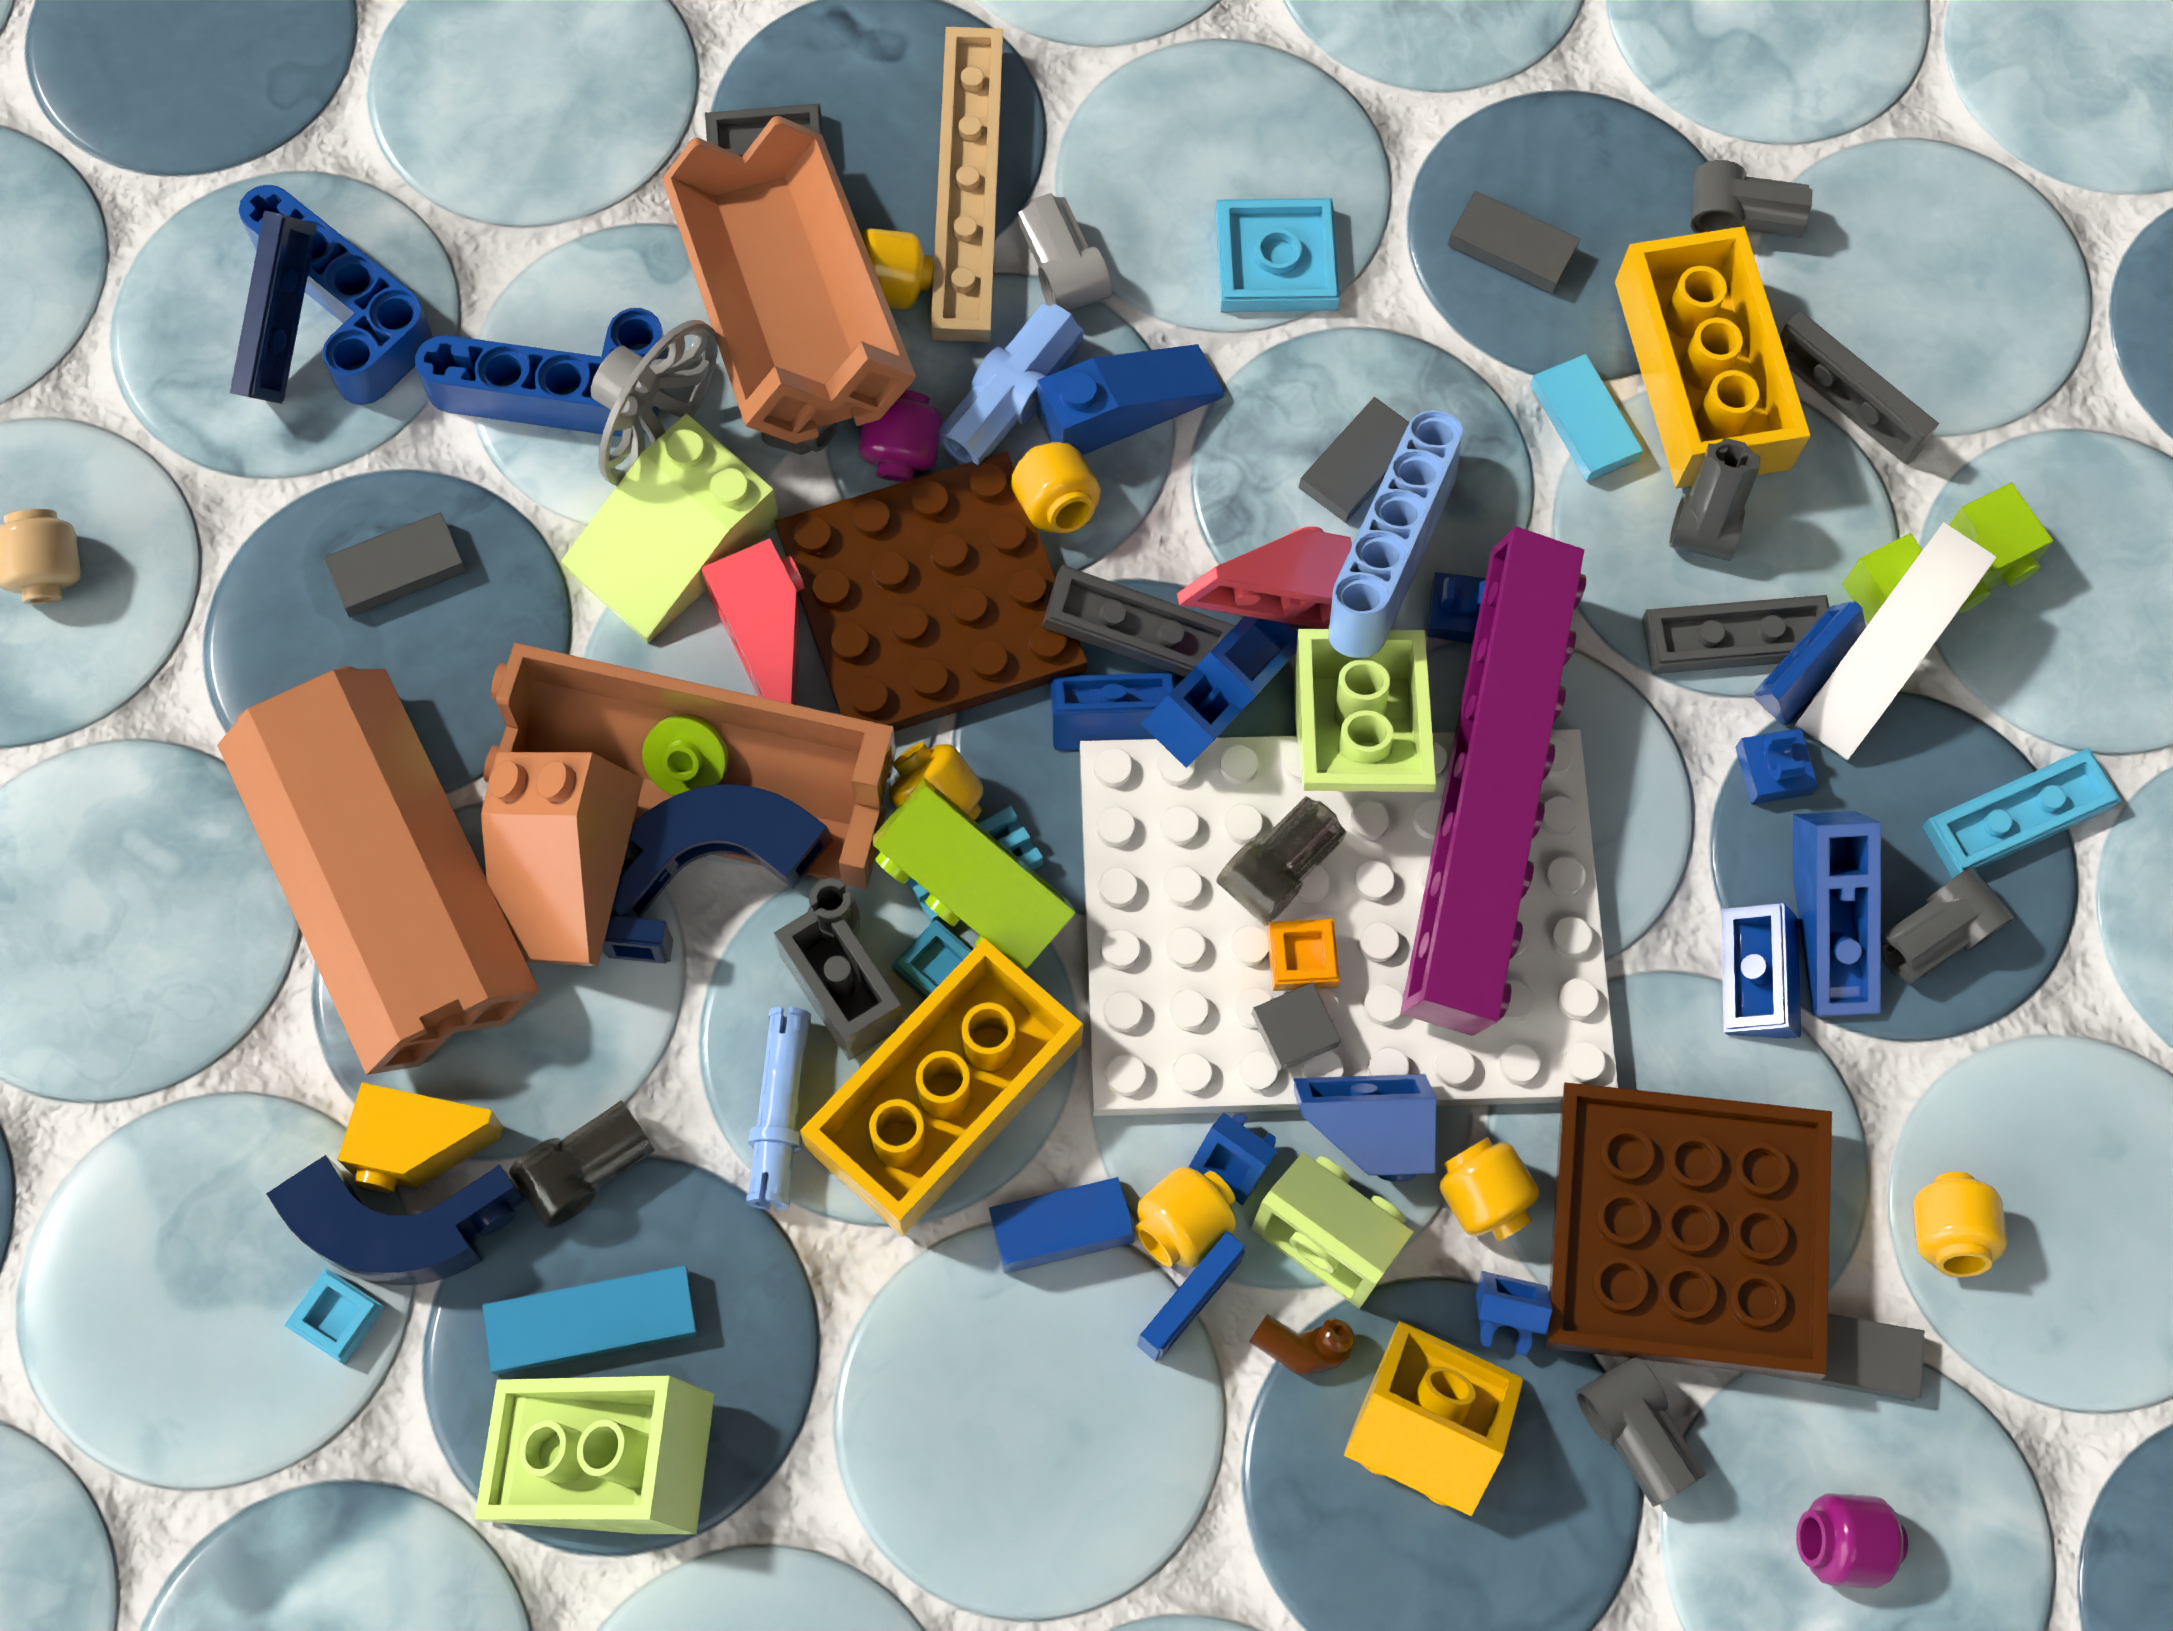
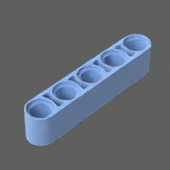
M1431 410L1421 412L1411 419L1334 584L1328 638L1331 646L1338 653L1347 657H1370L1379 652L1384 646L1455 484L1463 427L1461 422L1449 413Z

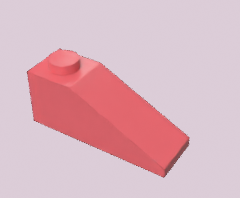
M1314 526L1296 529L1289 535L1214 567L1177 593L1179 605L1325 629L1330 625L1333 588L1351 550V537L1327 533L1322 528Z
M769 538L702 567L708 595L758 697L797 705L801 617L797 592L805 589L792 557L788 555L780 558Z

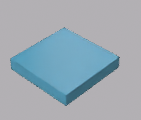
M1333 198L1217 200L1215 214L1221 312L1338 311L1340 293Z

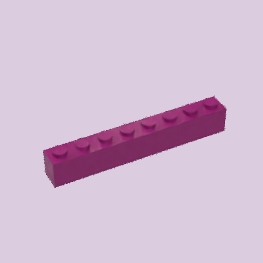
M1517 526L1497 543L1490 553L1400 1011L1401 1015L1471 1036L1500 1021L1504 1017L1510 1003L1512 988L1511 984L1506 982L1509 960L1516 954L1523 933V925L1517 921L1520 900L1526 895L1533 878L1534 865L1533 862L1528 861L1531 840L1537 835L1544 818L1545 806L1543 802L1539 801L1542 780L1549 774L1555 758V745L1549 742L1553 722L1559 717L1566 697L1565 687L1560 686L1563 666L1570 659L1576 643V631L1570 629L1573 611L1579 605L1586 587V575L1580 573L1585 549Z

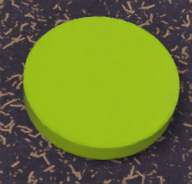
M678 714L661 720L647 735L642 749L643 764L648 776L661 790L673 796L696 788L718 785L728 767V749L719 731L706 720L693 715Z

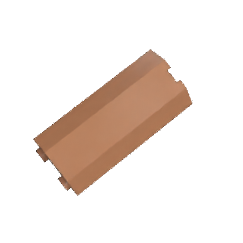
M775 116L768 122L743 156L703 139H692L662 177V181L711 326L715 330V338L745 426L796 444L819 437L817 428L850 418L854 419L856 426L880 420L917 377L823 136L786 118Z
M519 643L513 644L508 663H500L497 666L492 680L491 698L496 701L506 728L500 746L493 745L487 754L483 774L485 782L488 783L497 752H592L644 779L634 823L648 810L662 801L673 797V795L664 792L655 785L645 770L642 749L647 735L657 723L669 716L678 714L697 716L709 722L719 731L728 749V767L718 785H745L779 794L808 811L828 827L833 841L805 876L818 879L836 878L849 886L863 889L868 888L878 851L873 846V835L885 822L886 809L882 808L883 793L887 779H890L896 754L893 726ZM726 853L714 854L716 856L761 865L758 862L741 855Z
M352 666L340 667L249 707L237 717L236 723L217 746L366 1075L419 1067L453 1033L506 1025L540 992L386 669H356Z

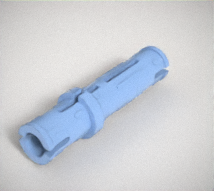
M775 1007L769 1010L770 1023L757 1127L750 1129L748 1144L754 1148L746 1204L758 1209L770 1210V1202L775 1203L774 1208L776 1210L789 1208L793 1156L795 1152L801 1150L802 1136L797 1131L811 1013L795 1007H788L787 1017L783 1016V1007Z

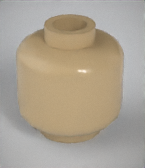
M28 509L6 514L4 516L5 523L0 525V587L9 592L22 594V600L25 604H45L61 600V589L68 588L77 583L82 574L77 537L73 525L58 519L56 511L51 509Z

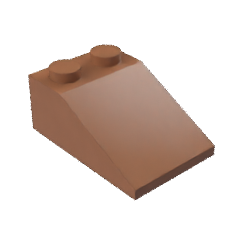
M592 752L496 753L481 811L487 883L497 900L519 949L528 963L595 967L599 965L644 779Z

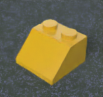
M1399 1320L1358 1413L1344 1456L1362 1464L1363 1467L1374 1474L1388 1476L1425 1494L1431 1501L1439 1505L1450 1506L1472 1516L1504 1455L1524 1378Z

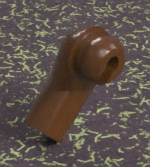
M1267 1314L1249 1342L1293 1373L1309 1375L1339 1367L1350 1357L1355 1338L1352 1328L1340 1319H1328L1322 1327L1295 1333Z

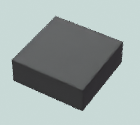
M1313 982L1253 1007L1251 1014L1279 1072L1335 1049L1341 1043L1340 1036Z

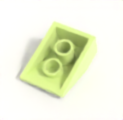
M686 413L641 453L561 560L562 566L649 644L707 590L702 567L757 544L776 527L775 520L779 519L774 489Z
M1298 629L1294 667L1295 725L1303 791L1435 792L1436 776L1425 630H1390L1386 642L1379 652L1370 657L1353 658L1338 653L1331 646L1328 638L1329 629Z
M672 1376L497 1380L475 1519L484 1522L632 1534H697L715 1394Z

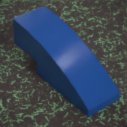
M1244 616L1140 724L1187 768L1296 653L1298 632L1289 623Z

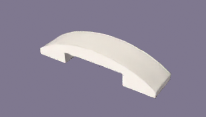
M1943 522L1797 721L1795 727L1798 729L1802 728L1804 733L1845 761H1848L1996 559V556Z

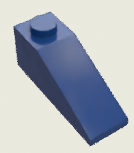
M1198 344L1094 357L1037 380V417L1050 442L1069 443L1077 448L1083 456L1224 397V390Z
M1856 811L1793 814V881L1813 1014L1821 1017L1881 1013V822Z

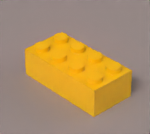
M1745 226L1629 244L1616 277L1615 285L1675 489L1693 486L1708 444L1722 442L1724 438L1744 442L1753 453L1760 456V467L1757 475L1791 470L1811 435Z
M984 938L800 1130L805 1149L899 1235L904 1237L1082 1045L1083 1023Z

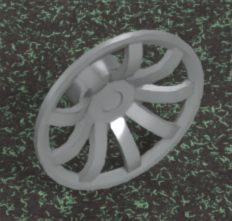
M700 320L683 322L664 335L644 357L626 346H619L609 353L599 366L592 381L591 397L610 409L611 412L602 434L598 464L601 475L612 485L617 486L641 453L645 451V436L642 428L647 432L652 443L666 432L652 410L654 406L680 418L686 413L692 418L696 415L710 385L718 354L715 330L707 323ZM695 335L694 343L684 353L685 336ZM669 346L668 357L666 359H656ZM703 353V359L701 361V364H699L696 368L683 370L684 368L698 361L701 354ZM696 385L689 402H684L662 391L663 388H684ZM622 430L621 444L610 453L614 431ZM631 453L628 464L622 470L616 469L615 467L621 464Z

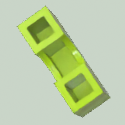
M2012 482L1962 506L1949 523V526L1996 556V559L1960 607L1958 613H1963L1981 603L1990 595V588L2004 581L2011 588L2033 576L2041 568L2038 559L2054 541ZM1911 533L1859 558L1842 583L1853 602L1856 601L1862 607L1864 618L1868 624L1923 550Z

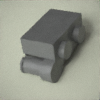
M826 878L818 881L812 887L809 893L810 906L808 912L774 932L781 959L848 1061L893 1034L904 1022L901 1003L856 938L860 929V912L850 890L846 892V884L836 878Z

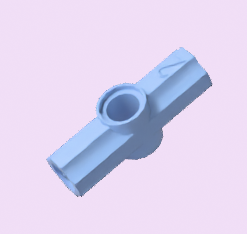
M1042 304L1005 350L1001 347H996L985 357L974 375L971 391L940 427L939 444L946 450L951 459L960 465L973 462L979 466L985 457L990 456L1016 422L1025 424L1036 414L1037 380L1058 372L1083 341L1084 330L1076 323L1071 313L1057 304L1053 306Z

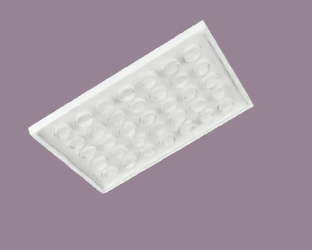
M1562 729L1551 731L1549 743L1555 745V758L1549 774L1542 780L1539 801L1544 803L1545 812L1542 825L1537 835L1531 840L1528 861L1533 862L1534 873L1526 895L1520 900L1517 921L1523 925V933L1516 954L1509 960L1506 982L1510 983L1512 988L1510 1003L1504 1017L1500 1021L1474 1036L1400 1014L1455 732L1432 733L1436 776L1435 792L1303 791L1297 736L1216 738L1187 768L1157 739L1080 741L1093 1116L1300 1110L1294 1093V1078L1426 1074L1436 1096V1106L1561 1103L1565 1082L1618 1088L1581 730ZM1334 918L1340 982L1337 988H1319L1316 990L1340 1036L1341 1043L1335 1049L1279 1072L1251 1014L1253 1007L1293 991L1272 990L1267 935L1268 923Z

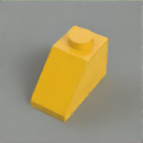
M361 1082L337 1160L352 1175H356L354 1184L382 1193H394L396 1184L417 1189L499 1140L504 1126L494 1112L489 1109Z

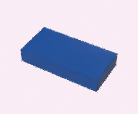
M1226 1231L1140 1334L1137 1347L1154 1361L1157 1359L1161 1360L1241 1264L1246 1252L1244 1251L1245 1245Z

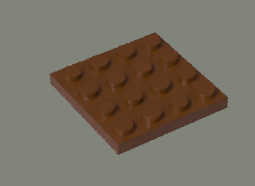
M1007 451L985 457L979 466L973 462L965 463L775 520L776 530L785 557L788 555L792 557L803 580L805 589L799 591L798 595L840 715L893 726L894 732L1049 684L1050 679L1054 676H1074L1087 672V660L1079 640L1042 628L1056 578L1037 528L1030 522L1011 488L1014 467Z
M1565 1082L1560 1107L1549 1283L1552 1313L1546 1333L1545 1348L1625 1358L1637 1356L1642 1360L1822 1380L1826 1376L1832 1111Z

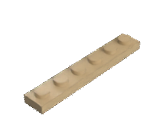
M946 27L931 340L991 342L1003 59V29Z

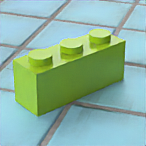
M925 778L918 783L873 835V846L880 851L875 861L889 875L903 885L910 878L914 879L930 893L925 903L939 917L953 927L960 919L963 920L980 935L974 942L976 946L985 938L1023 972L1026 971L1076 913L1068 899Z

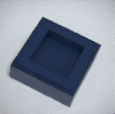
M610 916L603 950L608 958L666 964L671 959L673 938L666 921Z

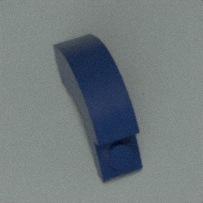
M727 784L711 785L677 794L651 808L633 823L629 842L640 854L634 861L628 858L623 862L612 912L620 917L641 918L679 871L697 859L714 854H736L750 858L764 866L794 889L833 841L828 827L793 801L764 789Z
M326 1155L266 1193L288 1228L316 1254L332 1266L362 1280L387 1285H417L435 1282L463 1272L481 1262L480 1256L468 1239L478 1232L481 1236H486L499 1230L514 1218L516 1214L514 1208L525 1201L512 1179L499 1164L432 1209L406 1216L387 1215L364 1206L342 1170Z

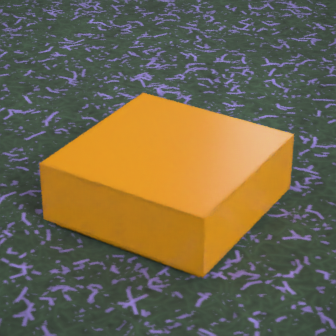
M1334 918L1268 923L1267 935L1273 991L1295 990L1312 982L1316 989L1338 987L1340 975Z

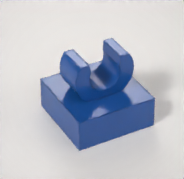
M1435 572L1431 589L1427 637L1473 643L1485 578Z
M1802 728L1744 737L1740 739L1735 747L1751 804L1812 795L1818 787Z
M1223 1112L1210 1128L1189 1168L1197 1170L1203 1175L1207 1171H1213L1218 1174L1233 1191L1235 1201L1243 1206L1278 1153V1150L1274 1148L1276 1137L1269 1133L1264 1139H1261L1243 1126L1248 1118L1244 1114L1239 1113L1231 1118Z
M1481 1271L1476 1291L1478 1318L1480 1319L1479 1333L1482 1346L1490 1348L1496 1329L1501 1326H1511L1518 1331L1515 1339L1516 1354L1525 1356L1532 1346V1332L1545 1335L1547 1333L1552 1313L1548 1286Z

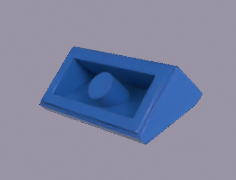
M1856 601L1831 606L1753 692L1755 694L1753 698L1781 724H1789L1816 695L1865 630L1866 624L1862 607Z
M1174 673L1054 676L1050 679L1054 748L1056 750H1079L1080 741L1156 739L1140 723L1176 687Z
M1785 903L1722 909L1724 1033L1737 1036L1784 1039L1800 1038L1801 1005L1797 916Z
M1118 1177L989 1207L1004 1274L1132 1244L1135 1240L1136 1234Z

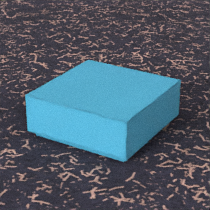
M325 1268L284 1326L345 1365L386 1307Z

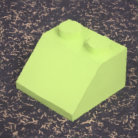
M1302 1152L1262 1200L1251 1230L1360 1309L1414 1232L1403 1224L1406 1221V1217L1393 1204L1379 1196H1373L1369 1200L1348 1185L1351 1178L1339 1165L1323 1156H1318L1314 1160Z

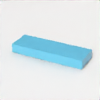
M2088 747L1929 818L1922 825V828L1953 879L1970 867L1974 866L1976 870L2107 812L2115 808L2122 800Z

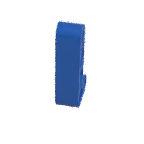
M262 185L253 188L241 199L239 214L256 251L264 211L287 215L316 225L317 230L311 258L319 255L322 256L310 262L305 293L343 323L324 344L322 352L324 362L338 392L345 400L359 405L376 402L415 367V355L419 347L426 340L433 338L419 299L411 290L286 190L275 185ZM365 289L358 294L350 295L356 290ZM409 323L403 328L396 330L392 329L398 324ZM362 362L365 363V365H363L359 369L348 370L355 364Z
M628 308L612 318L607 329L601 357L442 335L426 340L419 347L415 355V367L431 404L438 410L447 413L603 434L611 410L591 397L592 381L599 366L608 354L619 346L630 348L638 343L649 344L643 349L632 350L644 357L664 336L658 317L651 311L643 308ZM667 347L656 359H666L668 357ZM518 379L509 386H497L504 380ZM567 387L577 388L574 392L567 395L557 394L560 390ZM654 406L652 410L658 416L659 408ZM614 431L613 436L622 437L623 431Z

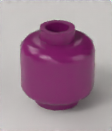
M905 390L880 420L862 425L859 455L864 461L877 467L876 476L878 478L893 482H905L913 479L914 472L927 471L935 465L938 455L942 416L938 410L929 405L930 398L927 395Z
M1824 1494L1815 1499L1808 1511L1802 1514L1796 1530V1543L1801 1560L1809 1566L1811 1572L1822 1583L1836 1587H1882L1894 1578L1908 1552L1907 1532L1900 1523L1894 1509L1883 1498L1870 1495Z

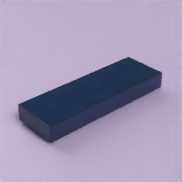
M264 211L230 393L283 404L317 228L315 224L287 215Z

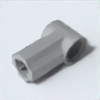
M1050 193L1032 199L1031 203L1019 212V226L1037 262L1038 278L1047 305L1053 306L1057 304L1069 312L1110 298L1112 296V285L1105 261L1096 247H1088L1066 198L1055 197Z

